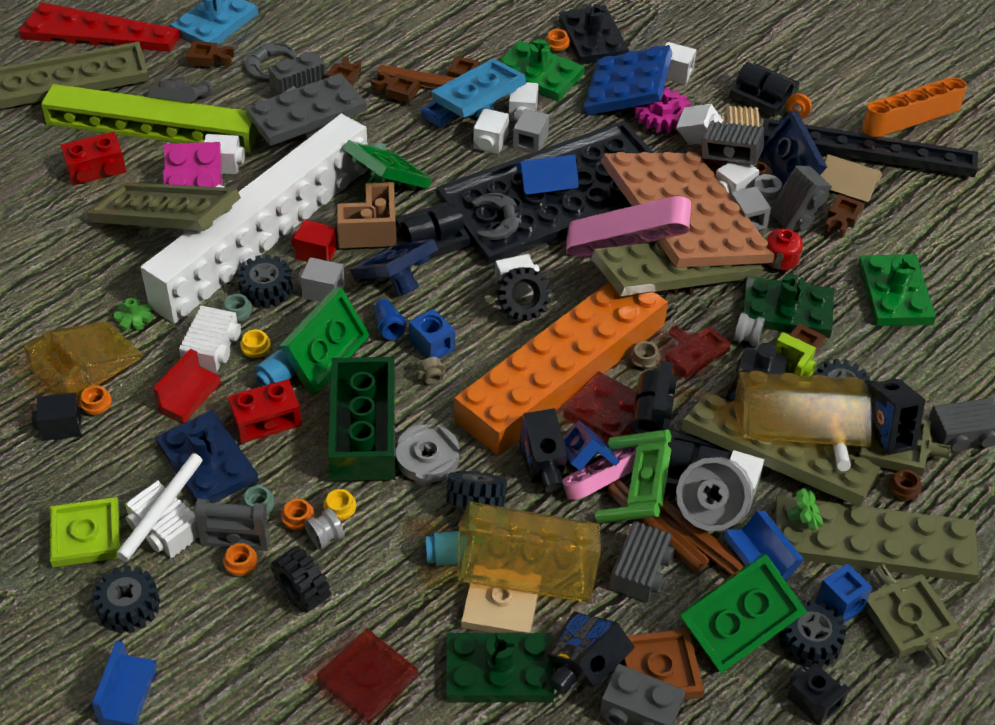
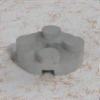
M428 424L417 425L409 428L400 436L396 448V464L399 470L406 477L414 480L417 485L427 486L431 482L445 479L448 477V474L458 468L459 443L456 437L446 428L438 426L437 430L428 428ZM426 450L428 453L434 451L433 456L424 457L422 456V451Z

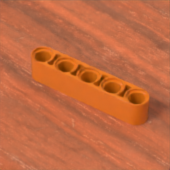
M946 78L870 102L866 108L862 131L869 136L880 137L957 112L961 109L967 83L958 78Z

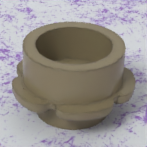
M639 342L631 351L632 363L642 369L654 368L657 362L660 361L658 348L652 342Z
M437 357L426 358L417 366L419 371L417 373L418 379L429 385L439 383L446 374L445 364L441 363V360Z

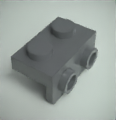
M618 664L603 695L600 716L612 725H673L684 700L686 690Z

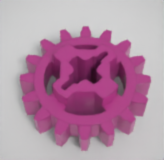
M666 87L660 102L635 106L634 117L639 118V124L646 123V129L648 130L654 127L658 133L660 130L670 133V128L677 130L676 127L684 107H691V102L687 101L686 95L679 96V90L670 92V87Z

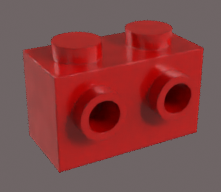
M115 132L60 145L73 186L126 173L123 153Z
M289 379L228 396L231 417L241 444L302 426L300 406Z

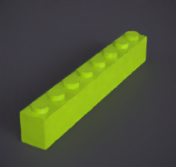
M52 84L41 103L46 125L103 133L115 132L117 135L174 143L204 142L206 134L239 136L240 147H244L245 153H251L259 135V131L247 117L246 110Z

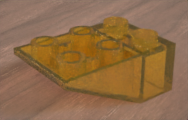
M108 321L50 330L24 346L31 371L56 395L76 392L77 398L81 396L83 390L87 387L101 384L143 357V354Z

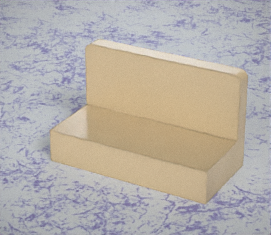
M828 154L825 161L827 168L820 176L832 186L830 190L869 202L876 184H879L881 179V171Z

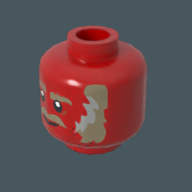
M777 229L768 234L766 239L768 242L767 247L775 256L773 262L767 264L777 271H786L796 267L800 261L803 249V241L799 234L790 229Z

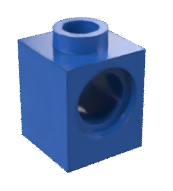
M434 308L416 316L409 322L410 343L425 358L437 357L440 359L455 350V329Z
M847 563L822 580L815 603L820 606L821 601L827 603L825 609L828 611L833 606L837 610L835 617L842 615L844 624L864 610L872 586Z

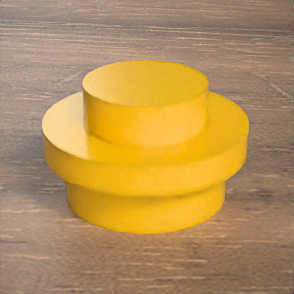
M250 330L244 334L240 342L241 351L244 355L251 358L262 357L270 351V338L261 330Z
M335 489L325 498L323 509L330 508L340 521L346 520L355 513L356 500L347 490Z

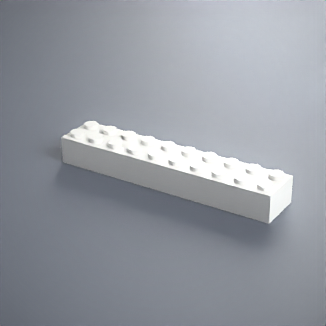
M341 113L240 190L238 193L241 198L232 205V209L229 212L220 215L214 220L213 225L209 229L200 232L188 230L143 264L140 268L148 304L151 305L152 310L173 324L177 323L184 316L189 315L205 299L210 298L225 283L230 282L238 274V270L241 271L240 266L242 264L247 265L246 260L251 258L254 261L255 256L262 255L265 251L271 249L281 238L291 233L296 226L308 219L321 206L327 204L341 190L346 189L356 178L363 175L369 168L367 166L364 168L351 160L352 155L346 152L344 147L348 140L367 145L366 127Z

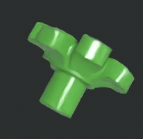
M128 298L125 303L118 306L119 311L114 313L115 322L120 323V328L124 331L130 330L132 325L135 330L143 329V322L149 323L153 318L151 305L148 303L141 305L140 299Z
M800 489L796 492L798 506L787 510L788 518L791 522L801 519L802 523H808L811 531L817 530L818 527L823 525V519L819 515V508L815 503L816 498L811 490Z

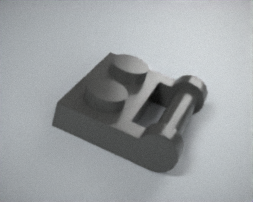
M169 77V80H159V84L150 86L149 97L190 103L195 101L197 97L211 95L213 86L209 81L190 84L185 83L184 78Z
M197 499L195 518L201 545L229 548L236 543H245L254 550L268 551L270 536L266 517L267 505L265 503H255L254 506L210 503L209 499Z

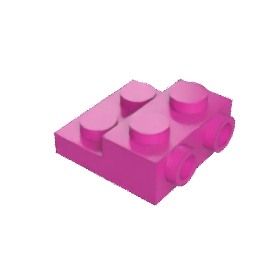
M220 142L164 144L165 169H163L165 185L216 187L220 184L223 186Z

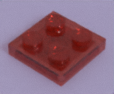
M598 371L564 408L563 417L575 424L579 420L598 437L608 442L609 438L624 436L630 430L637 392Z
M366 628L317 674V681L367 724H370L419 677V671L398 652Z

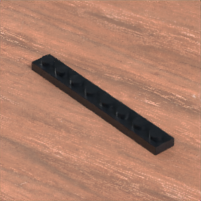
M764 118V141L781 123L780 120ZM805 125L819 152L823 154L919 168L933 172H944L959 176L975 177L978 170V152L881 136L873 137L862 133Z

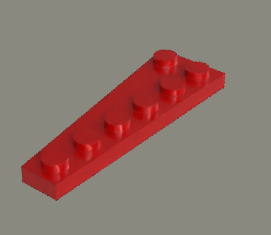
M43 2L39 4L19 30L20 37L23 40L52 42L53 38L65 39L66 43L76 44L77 40L90 41V45L100 46V44L113 43L114 46L139 42L142 50L170 52L180 38L179 29Z

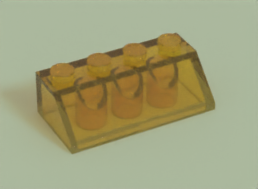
M762 371L739 372L734 407L742 439L870 447L871 396L865 380L855 377L829 378L824 375L798 376L793 373L767 374Z
M469 501L458 524L457 581L589 603L601 554L600 525L598 523Z

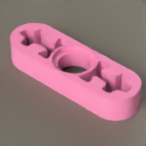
M637 447L614 451L613 453L620 460L617 466L603 457L585 466L581 471L578 470L563 479V488L566 497L572 500L586 497L633 472Z

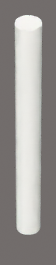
M191 454L116 553L120 560L127 562L202 463L203 460L199 455Z

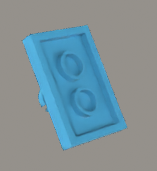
M202 0L200 4L170 26L179 29L180 37L191 43L192 41L219 44L258 15V7L246 0Z
M493 58L432 90L431 94L433 101L465 118L473 115L478 120L484 108L494 110L492 104L501 97L511 94L524 86L526 78L523 73Z

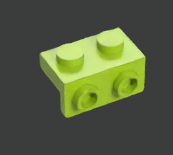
M782 332L777 339L775 348L777 354L788 357V390L790 393L787 404L794 406L799 397L802 399L806 397L811 387V382L808 379L812 376L817 362L813 361L816 347Z

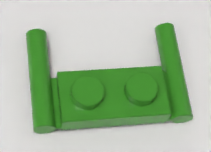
M668 429L609 438L608 444L611 450L637 448L627 501L628 507L597 510L595 518L598 523L659 516V507L663 506L671 448L668 446V442L671 441V433Z

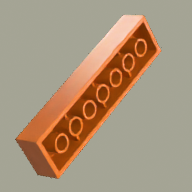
M610 282L606 283L454 397V421L499 457L520 440L524 413L555 408L557 411L631 353L636 344L646 341L664 327L668 301L655 292L620 296Z

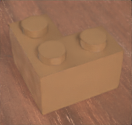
M394 182L366 183V203L337 204L340 248L384 247L396 244Z

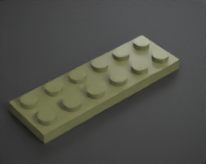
M128 43L0 67V109L43 101L52 84L102 90L150 81L140 43Z
M123 183L87 211L86 214L90 222L148 226L160 229H188L200 232L209 229L213 225L214 220L220 215L229 212L232 209V205L241 197L237 188Z
M658 242L594 249L591 257L620 296L747 279V276L760 277L764 270L761 264L676 268Z
M706 393L684 418L681 430L731 452L735 450L765 459L764 466L861 507L881 467L874 465L866 458L848 454L851 467L847 471H840L837 467L833 445L817 441L807 433L796 432L784 427L776 420L765 419L747 408L734 406L725 402L719 396Z
M777 495L775 502V524L803 557L804 561L842 566L848 563L851 567L873 570L877 566L885 564L889 572L912 575L923 574V576L973 583H976L979 577L975 520L815 500L819 508V515L823 519V525L818 527L817 530L811 531L807 522L802 523L801 519L791 522L788 518L787 510L798 506L797 498Z

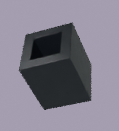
M76 392L37 397V410H32V424L34 429L40 430L43 441L82 436V411Z

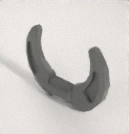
M265 43L259 46V50L252 56L246 58L245 68L247 73L253 78L269 81V74L264 73L260 69V62L266 56L273 54H285L294 59L297 58V53L292 47L283 43Z
M488 193L473 200L472 205L474 207L482 204L495 205L504 211L505 220L502 221L499 227L489 231H478L479 237L488 240H499L510 236L517 230L520 218H516L515 208H517V204L511 197L500 193Z

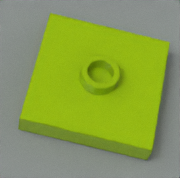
M118 497L50 506V562L52 568L118 558L116 553L121 548Z

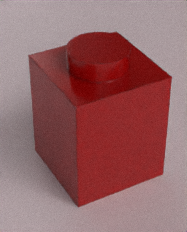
M304 220L299 230L294 231L291 239V245L295 249V258L306 262L309 261V258L331 261L338 248L336 227Z

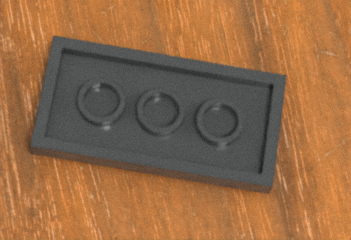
M342 73L245 107L247 117L270 146L324 127L341 113L351 117L367 111L365 100Z

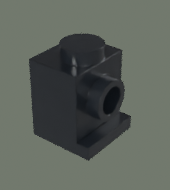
M815 663L809 669L801 666L793 673L789 680L791 687L787 698L815 724L823 725L843 707L850 688L846 684L841 686Z

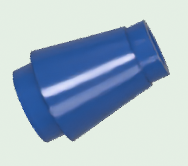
M381 299L376 302L374 310L378 333L387 340L400 338L405 332V318L389 300Z

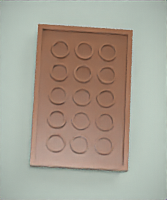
M618 152L616 154H604L601 161L602 165L631 206L673 196L685 197L691 201L689 232L683 235L656 240L676 268L773 262L775 254L768 249L767 240L763 238L749 218L744 217L740 211V206L732 200L727 189L718 183L719 180L698 153Z

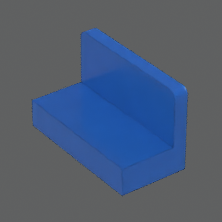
M575 155L516 163L517 174L522 175L523 190L526 195L579 187Z
M579 420L563 437L567 459L579 471L583 469L597 452L615 466L620 462L607 443Z
M756 511L742 530H726L723 534L725 540L745 565L762 553H766L785 581L789 579L804 561L803 557L765 511Z
M115 642L92 702L99 725H137L157 670L155 660L128 656L124 642Z

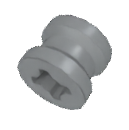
M764 174L755 179L754 187L757 186L771 207L781 191L782 182L776 176Z
M741 313L734 341L739 343L747 341L751 346L758 347L765 319L761 317L753 319L749 318L748 314Z
M330 508L323 510L321 516L317 518L310 517L304 521L311 541L319 550L327 547L329 541L333 539L340 540L345 536L340 520Z

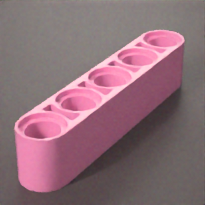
M673 196L571 221L568 224L566 252L572 256L584 257L592 255L594 249L643 244L686 234L690 229L691 201L685 197Z

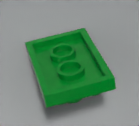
M520 40L499 60V62L523 73L526 82L539 83L538 94L557 102L580 80L585 71V66L551 53L550 44L545 40H534L532 44Z
M348 140L344 147V150L352 155L351 160L354 163L371 169V177L368 183L394 182L397 185L404 183L412 189H416L417 186L428 189L433 181L432 178L395 152Z
M916 254L860 255L858 265L876 326L934 325L936 314Z
M334 288L279 346L308 393L317 394L331 379L332 358H350L370 334L343 288Z
M762 553L680 612L679 616L717 670L722 674L804 615L807 610L768 555Z

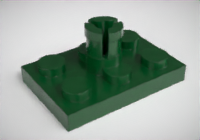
M788 274L783 277L782 281L747 276L743 313L748 314L749 318L753 319L758 317L764 318L763 329L792 333L800 323L826 336V338L831 337L834 288L808 285L803 277L798 280L799 275Z
M447 633L446 703L554 702V688L548 682L549 678L553 675V664L547 657V651L552 645V633Z

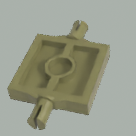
M922 419L916 450L891 455L885 453L866 421L862 423V426L842 423V430L845 436L859 438V457L866 458L874 465L896 471L908 469L914 471L918 476H922L929 454L948 459L951 451V445L932 442L930 435L931 420Z
M885 564L877 566L873 570V574L876 575L882 587L870 593L865 610L897 658L916 651L925 650L929 653L937 667L947 664L950 658L939 643L957 636L960 627L923 574L909 579L896 580Z

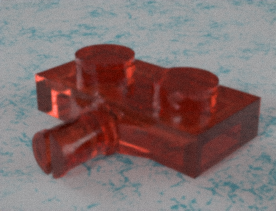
M675 325L669 330V335L676 339L679 344L666 353L665 361L673 362L672 368L687 379L729 352L731 343L711 326L690 335L684 332L678 325Z

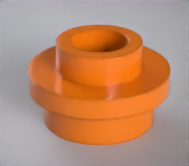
M553 29L545 37V41L550 44V50L554 52H560L569 47L570 39L564 30Z
M793 94L786 101L787 113L790 111L799 113L801 119H804L811 112V100L804 94ZM794 104L799 105L801 107V111L796 109Z
M92 385L83 390L79 403L83 412L97 415L110 408L112 399L110 393L105 388L99 385Z
M300 498L288 501L281 512L282 523L291 530L306 529L304 521L310 517H315L313 507L306 500Z
M236 543L230 546L223 557L225 570L234 576H244L251 573L256 568L258 562L255 550L245 543ZM239 560H245L244 562L236 563Z

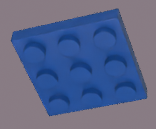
M670 45L654 46L646 50L629 51L622 55L605 56L598 59L584 105L587 115L660 102L673 54Z

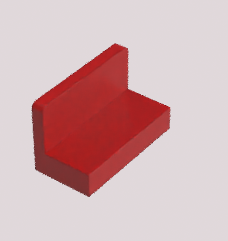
M190 349L153 388L158 412L181 424H184L221 384L219 375L199 365L197 351Z

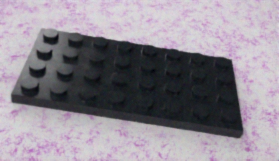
M623 120L436 187V196L442 203L448 202L449 205L456 204L459 207L464 221V229L469 235L470 241L490 265L497 260L509 258L567 236L568 224L571 221L631 207L629 201L602 165L604 154H616L618 152H654ZM575 155L579 182L578 188L524 194L522 175L517 174L516 163ZM488 193H500L511 197L517 204V208H515L516 218H520L517 230L510 236L499 240H488L479 237L478 231H489L499 227L502 221L505 220L504 211L495 205L482 204L474 207L472 205L473 200Z

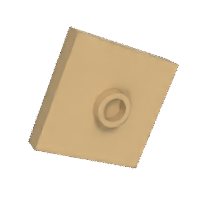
M474 564L461 628L489 633H531L541 575Z

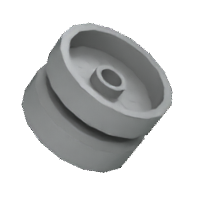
M724 457L703 458L689 465L680 476L676 488L677 504L683 516L695 527L706 531H721L739 523L750 511L754 499L753 483L747 471L736 461ZM712 488H720L718 492L722 496L720 499L712 498L710 494Z

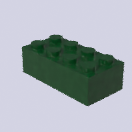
M394 357L332 358L328 443L330 481L395 480Z

